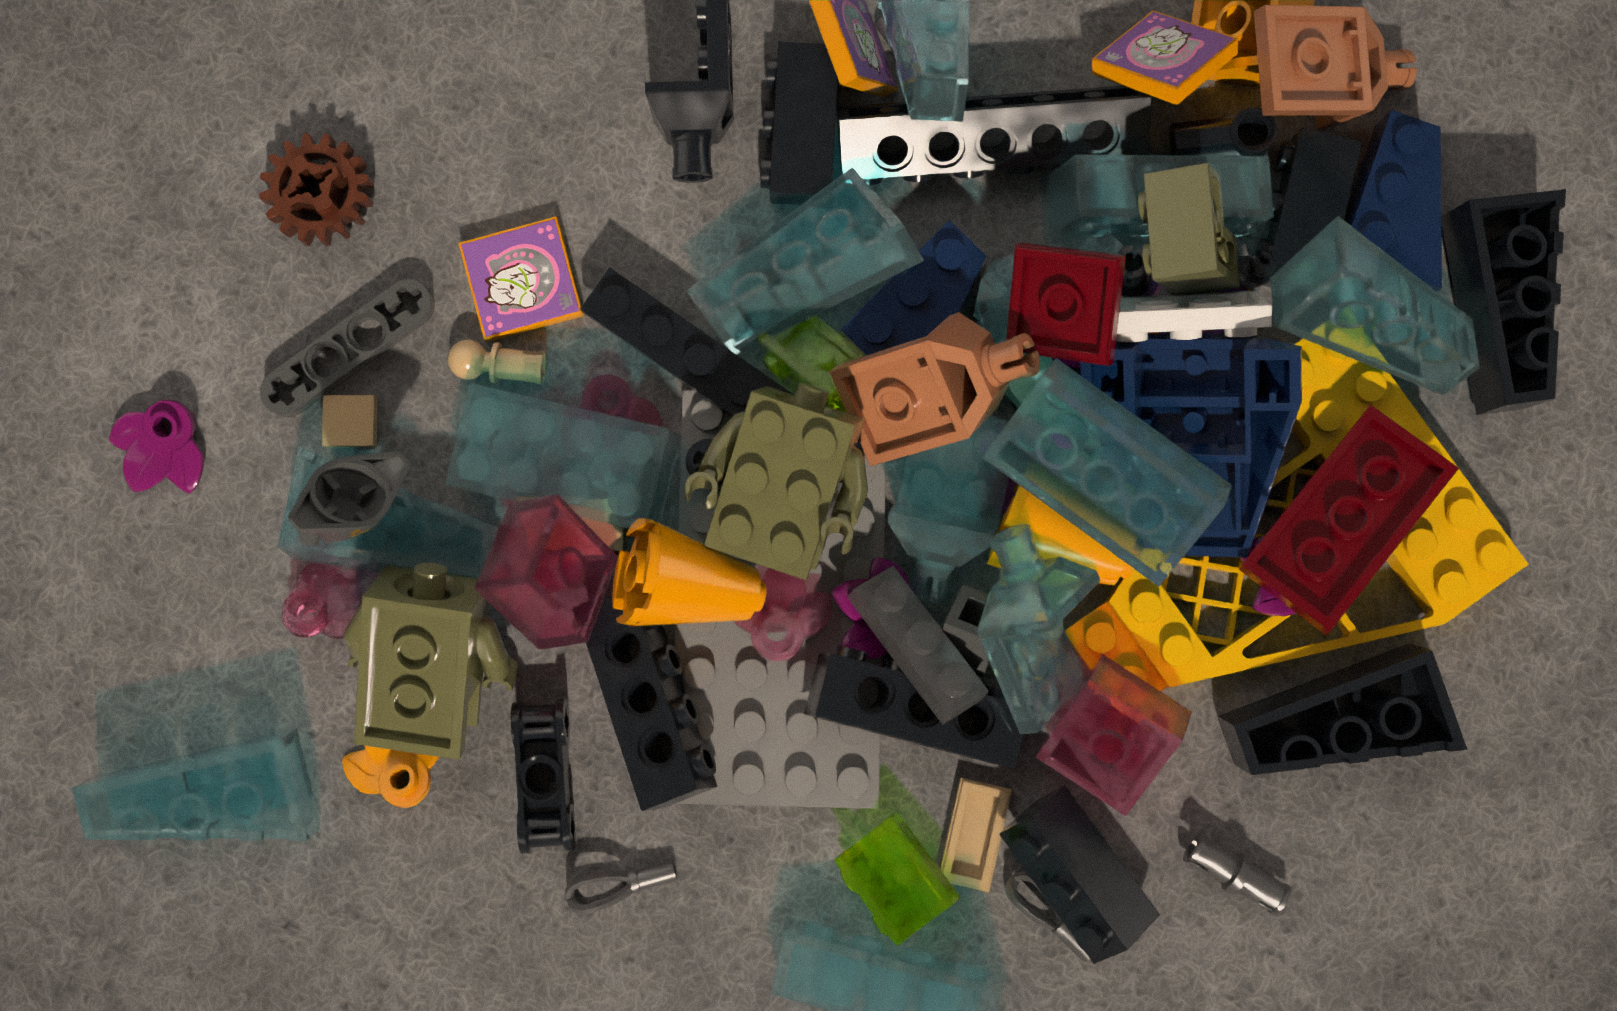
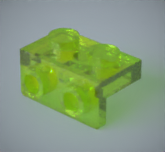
M805 306L794 315L774 338L766 332H763L758 337L757 341L765 354L761 361L777 378L784 381L789 376L798 384L806 383L829 391L826 406L846 412L829 372L839 364L864 356L851 343Z
M898 812L887 818L834 859L846 886L851 891L858 893L871 911L873 922L878 930L885 936L890 937L896 946L902 944L916 931L961 898Z

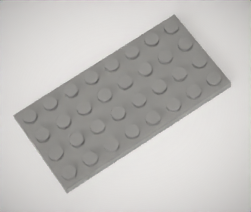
M683 390L678 532L705 544L716 505L712 509H706L705 503L710 491L705 488H698L693 491L690 501H686L685 483L690 474L686 469L685 459L687 451L694 443L701 439H713L732 416L696 391ZM829 394L826 406L846 412L839 394ZM863 448L861 452L865 458L868 493L856 525L852 526L854 531L852 548L848 553L842 554V547L846 538L840 533L830 534L827 537L819 565L816 570H810L807 580L724 553L758 569L761 580L765 581L767 589L762 609L759 612H754L752 617L745 621L675 625V649L682 663L680 677L686 694L691 696L697 706L699 713L697 727L703 744L709 747L716 763L714 777L718 786L675 804L879 809L880 734L804 715L819 653L835 654L836 648L840 645L843 636L855 624L848 619L838 606L832 594L833 588L852 579H869V570L873 558H884L886 462L870 466ZM699 454L696 457L695 464H701L704 455ZM723 483L718 486V498H719V495H720V492H721V488H722ZM882 657L866 659V663L882 667ZM868 677L861 682L858 688V697L864 706L870 707L876 702L879 689L876 682ZM672 741V754H673L674 745H673V741Z

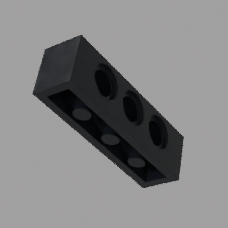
M612 596L575 611L641 811L665 808L718 787L714 777L716 773L714 756L709 747L702 742L697 727L699 722L698 709L691 696L685 692L680 677L682 672L681 659L676 649L669 644L663 625L629 626L618 623L616 618L623 615V610L613 608ZM636 636L640 643V651L633 660L629 653V644L631 639ZM650 685L654 687L657 694V700L652 709L647 706L645 700L646 690ZM666 734L671 737L674 745L673 754L669 760L662 752V741Z
M837 646L835 654L819 653L804 715L983 762L1016 768L1030 706L1014 702L1015 692L985 685L989 692L981 701L972 706L976 713V723L969 732L965 733L959 726L958 715L942 725L929 706L922 718L916 720L911 716L908 703L911 696L917 690L894 660L887 659L885 667L866 663L868 653L844 646ZM868 677L876 682L879 689L878 698L870 707L864 706L858 697V688L861 682Z

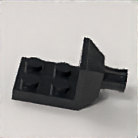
M696 0L697 27L700 29L701 46H707L698 47L697 50L698 75L701 81L645 82V94L653 121L666 143L673 147L674 167L672 168L673 180L678 182L698 183L709 181L713 178L711 146L721 141L734 120L732 30L729 0Z

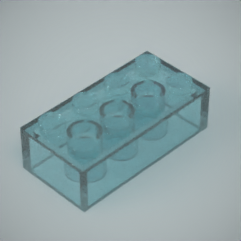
M1057 358L1044 372L982 457L1158 587L1224 508L1232 485Z
M470 383L445 485L629 529L636 519L646 518L661 523L682 436L669 428Z

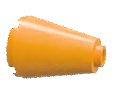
M1024 467L1013 490L1016 494L1012 497L1007 511L1003 515L986 564L996 568L1113 586L1117 583L1119 577L1128 580L1134 570L1140 552L1132 548L1134 537L1037 471Z
M639 518L630 526L626 536L635 537L630 552L620 550L613 579V608L623 610V615L616 618L618 623L629 626L745 621L749 620L754 612H759L762 609L767 589L765 581L761 580L758 569L718 550L706 547L703 543L654 520Z

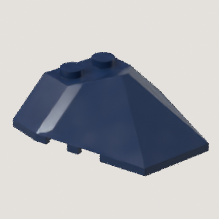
M1169 334L1148 335V340L1140 342L1116 341L1114 363L1109 366L1080 362L1082 403L1087 416L1091 417L1102 444L1100 446L1105 463L1110 465L1119 489L1117 495L1140 554L1247 558L1302 402V346L1258 335L1251 337H1227L1224 334H1202V338L1176 340L1170 339Z

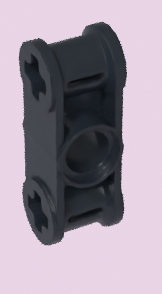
M557 699L553 705L524 706L521 701L513 702L511 706V735L515 748L518 798L517 840L519 851L521 854L530 853L532 848L563 846L565 851L574 850L576 832L574 807L571 803L568 747L570 720L567 700ZM550 722L551 724H549V725H531L530 723ZM535 763H546L554 769L556 783L553 788L541 789L535 785L531 777V771Z

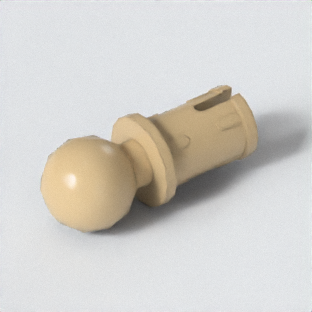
M468 339L461 340L451 347L447 361L450 370L457 377L465 380L475 379L484 372H489L491 383H497L499 379L534 382L542 385L546 375L547 354L545 351L534 352L502 348V344L499 342H495L491 352H487L479 342Z

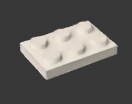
M1258 291L1121 297L1116 341L1148 340V332H1169L1170 339L1191 340L1202 338V330L1224 329V336L1251 337L1257 335V328L1272 327V305Z

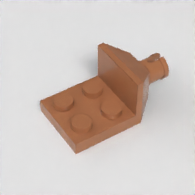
M1264 5L1254 11L1263 116L1315 115L1317 129H1328L1373 111L1387 89L1407 90L1416 78L1417 68H1397L1398 63L1412 64L1416 62L1413 52L1409 49L1385 50L1384 37L1365 7Z
M958 312L949 315L925 337L839 364L829 373L846 412L865 418L859 442L870 466H874L970 438L999 407L1010 381L1038 374L1040 359L1037 350L1025 355L1023 354L1024 349L1035 345L1028 334L1016 335L1012 339L996 344L989 331Z

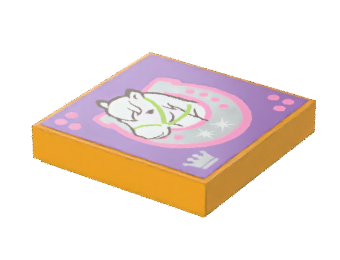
M809 0L840 85L879 97L898 91L865 1Z
M1153 10L1092 58V74L1178 105L1238 54V38Z
M557 216L458 243L482 335L486 342L584 316L580 310L582 305Z

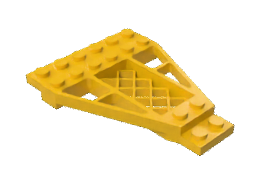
M1344 310L1294 344L1302 346V402L1292 431L1304 448L1299 454L1278 468L1272 487L1287 477L1283 502L1268 499L1265 506L1282 509V515L1293 501L1296 476L1312 478L1317 472L1300 467L1313 459L1320 468L1370 404L1456 465ZM1458 469L1386 560L1424 612V617L1359 632L1345 613L1337 622V626L1343 633L1341 637L1246 658L1242 654L1245 647L1291 615L1271 616L1262 614L1254 610L1253 607L1239 605L1243 575L1247 576L1239 570L1243 564L1240 558H1237L1236 567L1208 562V556H1201L1200 560H1194L1174 555L1140 554L1139 552L1130 578L1128 580L1122 577L1118 579L1104 603L1063 630L1062 633L1121 717H1125L1166 687H1175L1443 625L1529 564L1466 477ZM1255 534L1254 539L1265 535ZM1171 562L1199 567L1194 596L1166 591ZM1162 564L1159 582L1152 571ZM1207 569L1234 574L1230 603L1203 598ZM1172 599L1193 603L1190 624ZM1201 605L1229 609L1224 639L1197 634ZM1238 611L1264 616L1233 638ZM1202 642L1223 646L1210 654Z

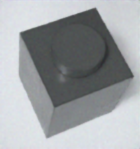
M963 584L946 618L943 632L975 674L983 678L1000 641L1012 604Z

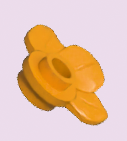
M365 746L364 750L352 752L344 756L342 765L346 777L360 792L365 794H381L391 805L399 808H409L417 805L427 796L431 786L430 769L439 757ZM403 772H408L410 775L408 785L403 789H398L396 784L397 778Z

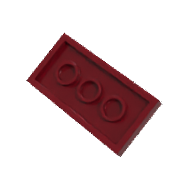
M1370 404L1243 562L1239 570L1323 634L1327 635L1459 468Z

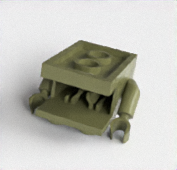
M806 383L798 384L795 395L768 386L751 391L746 410L735 413L712 439L699 466V472L689 476L685 483V498L687 502L690 501L693 491L698 488H705L710 491L705 503L706 509H712L716 505L704 546L804 580L808 579L811 569L816 570L827 537L830 534L840 533L846 538L843 543L842 554L848 553L852 548L854 532L852 526L856 525L868 493L865 458L862 452L856 448L865 418L826 406L829 391ZM725 476L721 492L718 498L717 483L721 482Z
M420 563L414 566V569L386 565L362 596V603L356 610L343 635L351 654L348 666L356 668L358 665L354 744L460 760L465 750L466 725L477 727L479 723L482 686L483 688H490L492 682H500L507 686V691H513L519 667L514 659L507 656L496 623L488 617L491 580L446 574L447 568L437 563Z

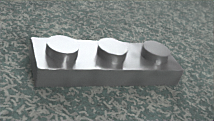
M894 566L857 586L848 596L849 601L942 725L981 701L989 692Z

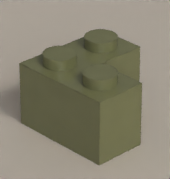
M1209 163L1144 174L1145 191H1140L1138 194V207L1143 223H1148L1149 243H1144L1142 249L1143 263L1147 275H1152L1154 281L1176 295L1240 288L1236 236L1224 227L1220 174Z

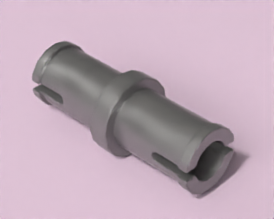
M1201 832L1192 838L1184 852V862L1192 864L1220 881L1223 890L1232 895L1237 892L1267 909L1274 916L1277 912L1280 913L1289 900L1292 890L1291 886L1280 882L1255 867L1253 859L1243 853L1235 855L1208 839Z

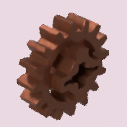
M308 133L303 134L301 147L296 148L288 140L283 142L287 154L283 158L270 154L268 159L276 168L273 173L263 172L260 174V178L270 186V190L259 193L260 200L266 205L273 206L266 212L267 218L274 224L281 223L279 230L289 238L298 232V240L308 246L312 243L315 235L325 246L331 245L332 233L338 232L345 239L350 238L347 225L352 221L363 226L366 221L358 211L360 207H373L374 203L369 196L363 193V190L374 186V181L369 175L361 174L368 167L361 156L352 157L354 149L345 141L336 148V141L329 134L325 133L319 144H316L315 140ZM317 159L330 160L324 165L314 164L311 162L312 160ZM319 181L322 193L314 198L311 186ZM348 190L347 198L342 207H340L343 193ZM314 213L321 215L323 220L307 221L298 217Z

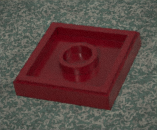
M1024 242L1015 244L1006 340L1025 333L1032 338L1035 345L1024 349V354L1037 350L1039 356L1106 366L1113 364L1126 255Z

